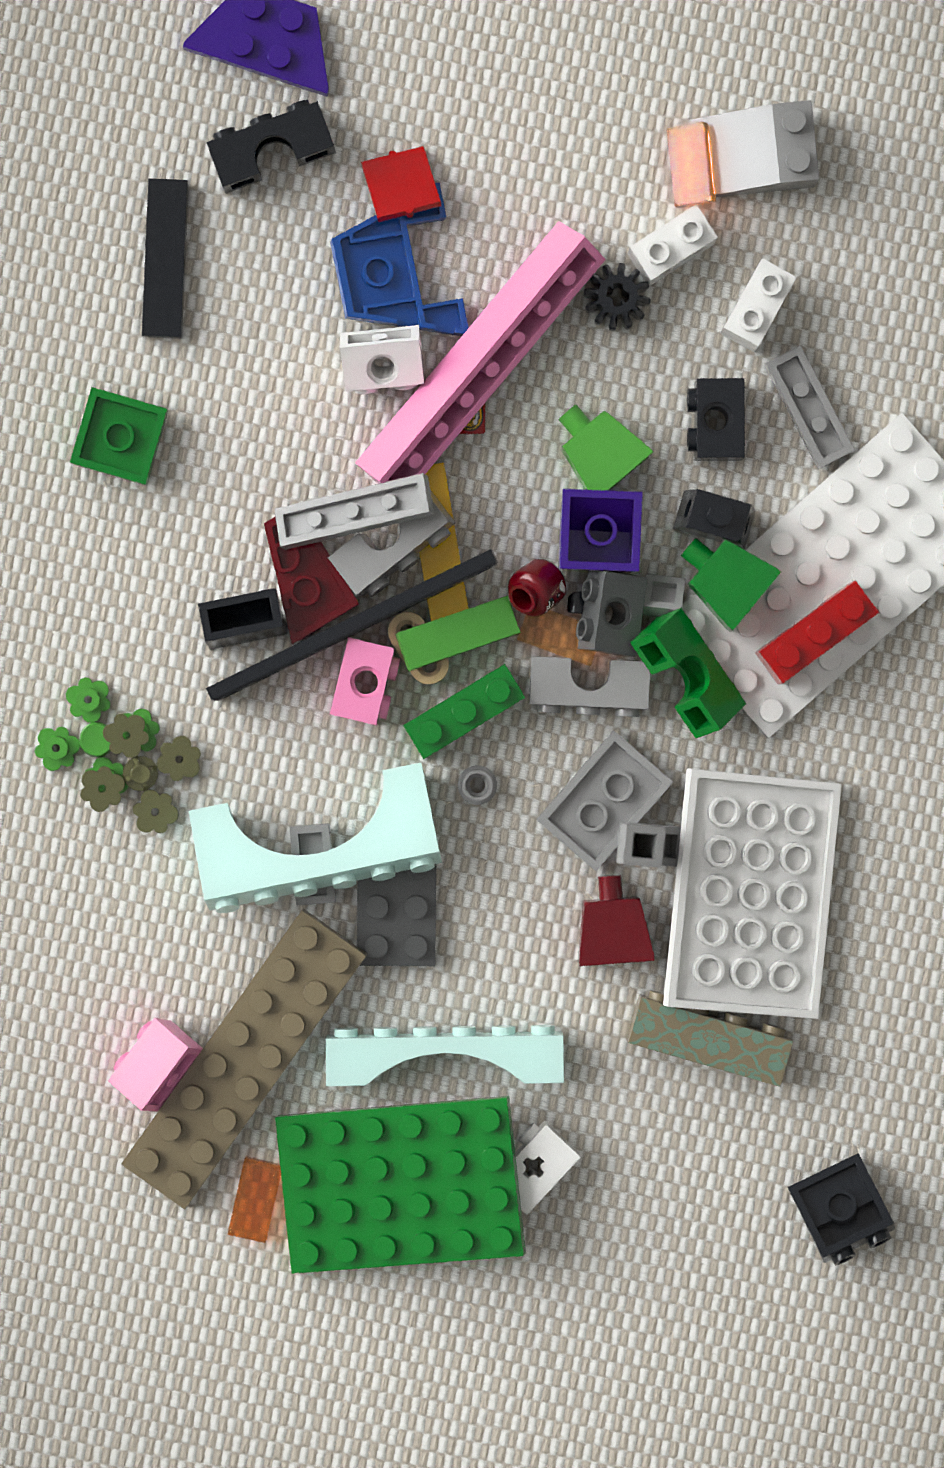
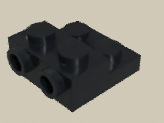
M859 1153L788 1187L824 1263L832 1260L834 1265H840L856 1256L853 1249L868 1243L870 1248H875L891 1239L889 1232L895 1230V1224Z

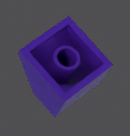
M563 489L558 568L568 570L639 572L643 492Z

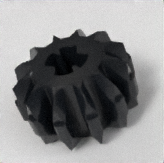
M619 263L617 275H613L609 265H604L602 273L605 280L596 274H593L589 279L598 289L586 288L584 290V297L596 300L585 306L586 312L592 313L600 310L594 323L599 326L606 317L610 318V331L616 330L618 319H621L626 330L631 329L632 321L629 314L641 321L645 314L637 306H649L651 301L647 296L638 295L649 288L648 282H641L635 285L634 282L637 280L640 271L634 269L629 277L624 276L626 269L624 263ZM614 289H621V295L628 298V301L622 300L620 306H614L613 299L606 297V293L609 292L612 295Z

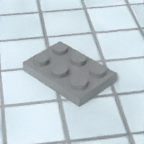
M613 730L536 820L591 868L597 871L618 847L620 822L638 823L670 787L673 781Z

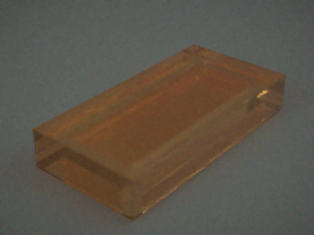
M697 122L668 128L667 137L675 207L685 208L696 204L716 202L708 123Z
M552 610L539 617L525 615L520 629L521 633L517 637V641L564 658H571V660L591 667L596 653L594 651L577 649L576 627L579 620Z
M245 1156L227 1235L266 1243L281 1179L279 1163Z

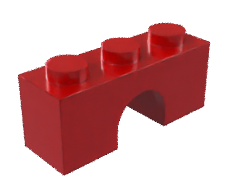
M855 580L848 583L806 617L757 650L755 654L776 683L783 684L877 615L879 611Z

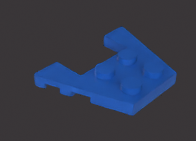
M440 182L435 183L440 197L441 206L416 212L410 218L405 215L378 222L375 215L331 239L330 244L345 319L396 327L419 325V330L455 336H463L468 330L463 298L426 305L422 304L407 226L445 220L446 212Z

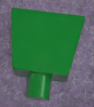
M695 537L681 554L682 558L698 570L689 581V587L729 632L736 628L781 573L774 566L726 539L713 552Z

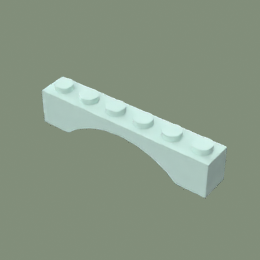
M499 1025L492 1026V1033H476L475 1026L452 1027V1033H437V1027L422 1026L413 1027V1034H397L396 1027L374 1028V1034H358V1028L346 1027L335 1028L334 1035H327L326 1086H366L382 1072L400 1062L422 1055L440 1053L463 1054L490 1061L509 1071L524 1084L564 1083L563 1033L555 1032L554 1025L531 1026V1032H515V1026Z

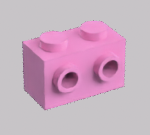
M154 1018L153 1021H149L141 1028L137 1035L138 1041L131 1051L126 1052L118 1059L114 1066L115 1072L108 1081L141 1111L158 1112L203 1048L171 1020Z

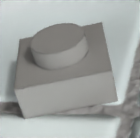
M646 574L648 580L643 615L659 617L682 608L686 578Z

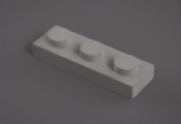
M801 345L765 363L764 366L818 470L855 451Z

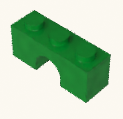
M682 608L656 617L630 642L652 675L671 667L679 671L684 680L685 692L674 708L695 738L721 730L747 704Z
M504 664L403 726L422 758L425 759L523 700L525 696Z

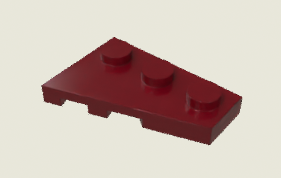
M276 516L264 523L292 645L355 608L359 605V602L346 581L328 559L330 555L322 542L286 550L280 547Z

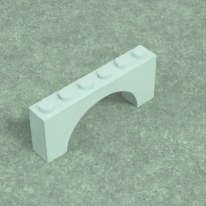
M422 763L383 770L382 797L369 823L346 843L317 854L287 855L259 846L238 828L228 803L190 810L189 816L203 897L209 910H216L217 913H229L240 908L239 905L255 902L256 905H268L277 902L280 896L294 894L296 897H306L317 893L319 888L333 886L335 889H345L356 885L357 880L372 878L374 881H383L393 878L396 872L411 869L413 873H421L435 867L434 864L442 863Z

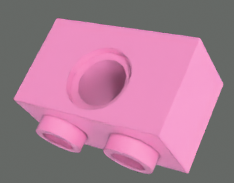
M348 637L330 711L331 715L373 725L378 724L379 718H387L391 696L385 695L388 680L396 681L401 658L394 657L395 648ZM371 671L378 679L377 688L370 694H363L356 688L355 681L361 672Z

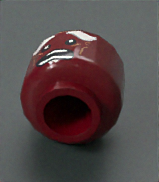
M534 559L511 576L508 581L509 599L513 607L519 612L530 617H539L550 611L564 598L566 594L564 576L553 563L545 559Z

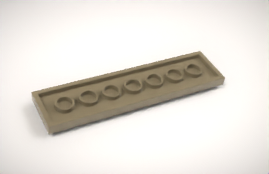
M303 908L121 1165L185 1210L362 963L367 953Z

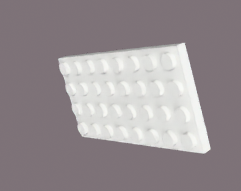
M903 413L898 415L745 549L747 552L774 566L781 573L733 631L729 632L696 594L683 603V611L692 621L708 648L713 652L715 658L747 703L742 710L767 738L771 737L944 585V460ZM856 580L879 613L786 682L777 684L755 652L806 617L848 583Z

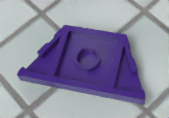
M225 0L184 41L183 49L185 51L328 97L329 86L316 7L295 0Z

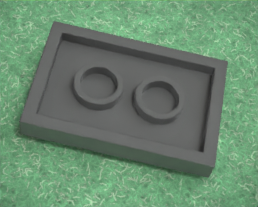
M434 864L435 867L421 873H413L411 869L396 872V875L388 880L374 881L372 878L358 880L357 947L367 953L359 966H435L437 864Z

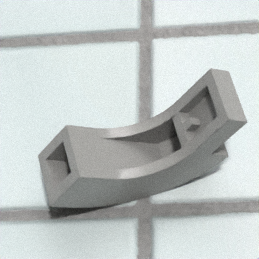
M620 822L616 863L662 868V866L677 867L681 827Z

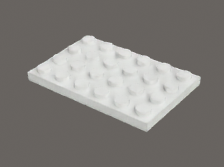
M687 768L664 1006L818 1019L842 784Z

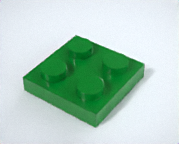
M91 387L70 463L147 486L169 410Z

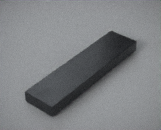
M148 178L142 337L182 339L188 180Z

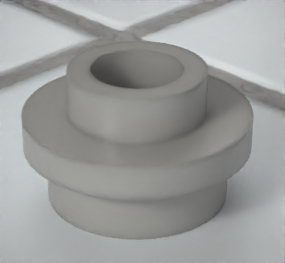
M479 765L471 766L460 775L458 790L461 797L468 803L481 805L490 801L495 795L497 780L488 768ZM476 777L482 778L485 782L484 790L479 793L473 792L470 789V781Z

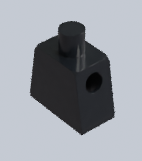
M704 490L683 491L673 529L721 543L726 539L745 549L756 511L749 503Z

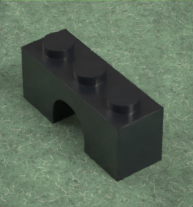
M302 100L289 105L286 108L287 113L272 117L271 113L264 114L252 119L249 122L251 125L238 131L234 127H229L212 135L214 140L206 143L225 193L227 194L262 181L257 166V159L261 150L269 144L281 143L288 146L294 152L299 167L335 154V147L318 101L310 104L309 100Z

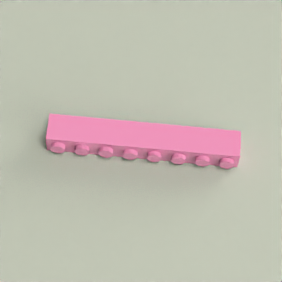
M558 222L425 379L424 384L420 385L361 455L356 464L378 484L421 473L426 474L606 259L585 236Z

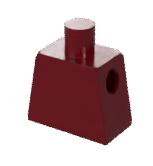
M621 875L598 876L599 899L583 900L578 948L579 966L655 961L640 898L638 896L623 897Z

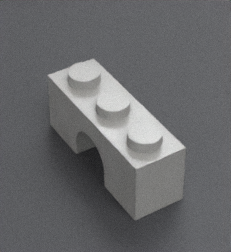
M432 491L434 515L399 523V538L389 549H379L367 534L358 533L328 557L356 595L365 596L369 593L372 597L389 585L390 582L387 577L397 569L405 572L420 560L418 553L429 544L434 548L451 535L448 529L456 522Z
M531 657L529 704H537V712L560 713L561 706H576V714L600 715V707L616 708L615 716L639 717V709L647 710L649 708L650 671L643 661L610 660L609 674L605 684L597 690L588 691L578 687L571 676V658Z

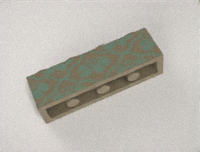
M650 990L648 996L639 994L626 1038L628 1043L781 1087L794 1042L791 1038L785 1036L786 1029L763 1023L762 1029L747 1025L748 1018L725 1012L724 1018L710 1015V1010L667 1007L663 1005L664 993Z

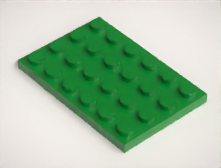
M509 1096L286 1114L275 1117L291 1274L520 1257L526 1254Z

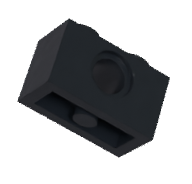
M697 378L694 382V388L687 389V412H694V428L687 429V451L694 452V461H742L745 458L744 378ZM710 410L722 412L726 419L725 427L720 430L710 429L705 423L706 412Z

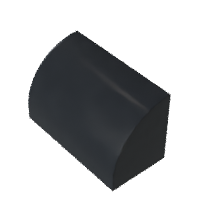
M276 588L198 603L205 643L210 650L287 635Z

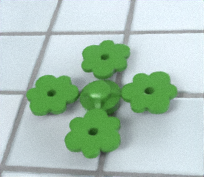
M84 677L79 680L78 686H71L67 689L66 699L72 704L70 707L71 714L75 717L82 715L83 719L90 722V724L83 728L79 740L75 736H69L68 729L62 726L58 727L55 731L51 728H45L39 732L38 742L40 745L36 746L35 755L38 758H43V765L47 770H58L61 765L71 766L74 763L73 754H76L81 746L87 755L99 757L94 761L93 768H89L86 771H98L100 767L107 766L111 769L112 774H119L123 777L124 766L121 763L112 764L109 758L103 757L110 752V742L106 741L103 737V729L106 724L96 722L101 717V711H107L111 705L109 699L106 698L109 688L105 682L95 681L92 683L91 679ZM86 696L92 698L91 703L85 702ZM143 708L137 709L133 715H139L144 719L145 728L143 731L149 736L148 742L141 745V750L150 751L156 746L157 740L155 735L159 732L160 726L157 722L151 721L152 716L148 710ZM124 713L127 718L132 715L131 713ZM129 732L123 733V738L126 739L129 737ZM55 744L60 747L58 752H55L53 749ZM126 783L124 789L119 794L124 793L128 789ZM104 785L98 787L99 791H104L105 789Z

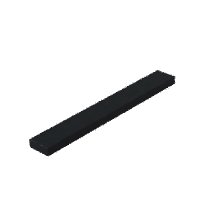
M489 549L207 687L206 690L212 701L225 699L348 637L356 635L497 566L499 562L493 550Z

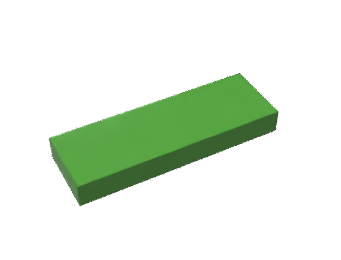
M507 595L398 632L395 635L409 672L518 635L521 632Z

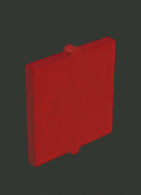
M424 146L398 153L390 151L386 156L361 162L378 222L405 215L410 218L416 212L441 206Z

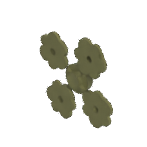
M117 714L114 717V723L104 727L103 737L106 741L110 742L109 749L113 754H120L122 752L126 757L131 758L124 766L123 777L119 774H112L111 769L107 766L100 767L98 771L88 770L81 777L84 788L81 790L80 796L84 801H90V806L94 811L103 812L109 807V804L117 805L120 803L121 795L119 792L124 789L126 783L128 787L135 791H144L140 797L141 802L133 806V813L138 816L136 821L138 829L145 833L151 832L153 829L157 833H164L168 828L167 824L174 823L179 814L177 808L171 805L172 798L169 794L162 793L159 795L155 790L150 789L157 781L158 770L164 774H169L170 778L174 781H180L184 776L194 777L200 770L199 763L196 760L200 758L201 751L195 746L191 747V741L186 736H177L172 741V744L165 742L161 745L160 751L163 755L157 759L155 764L148 757L138 756L141 751V745L146 744L149 740L148 734L143 731L145 728L144 719L139 715H131L127 718L124 714ZM129 732V737L123 738V733ZM178 755L182 757L180 762L175 760ZM104 785L105 789L104 791H99L98 787ZM157 808V814L152 815V809Z

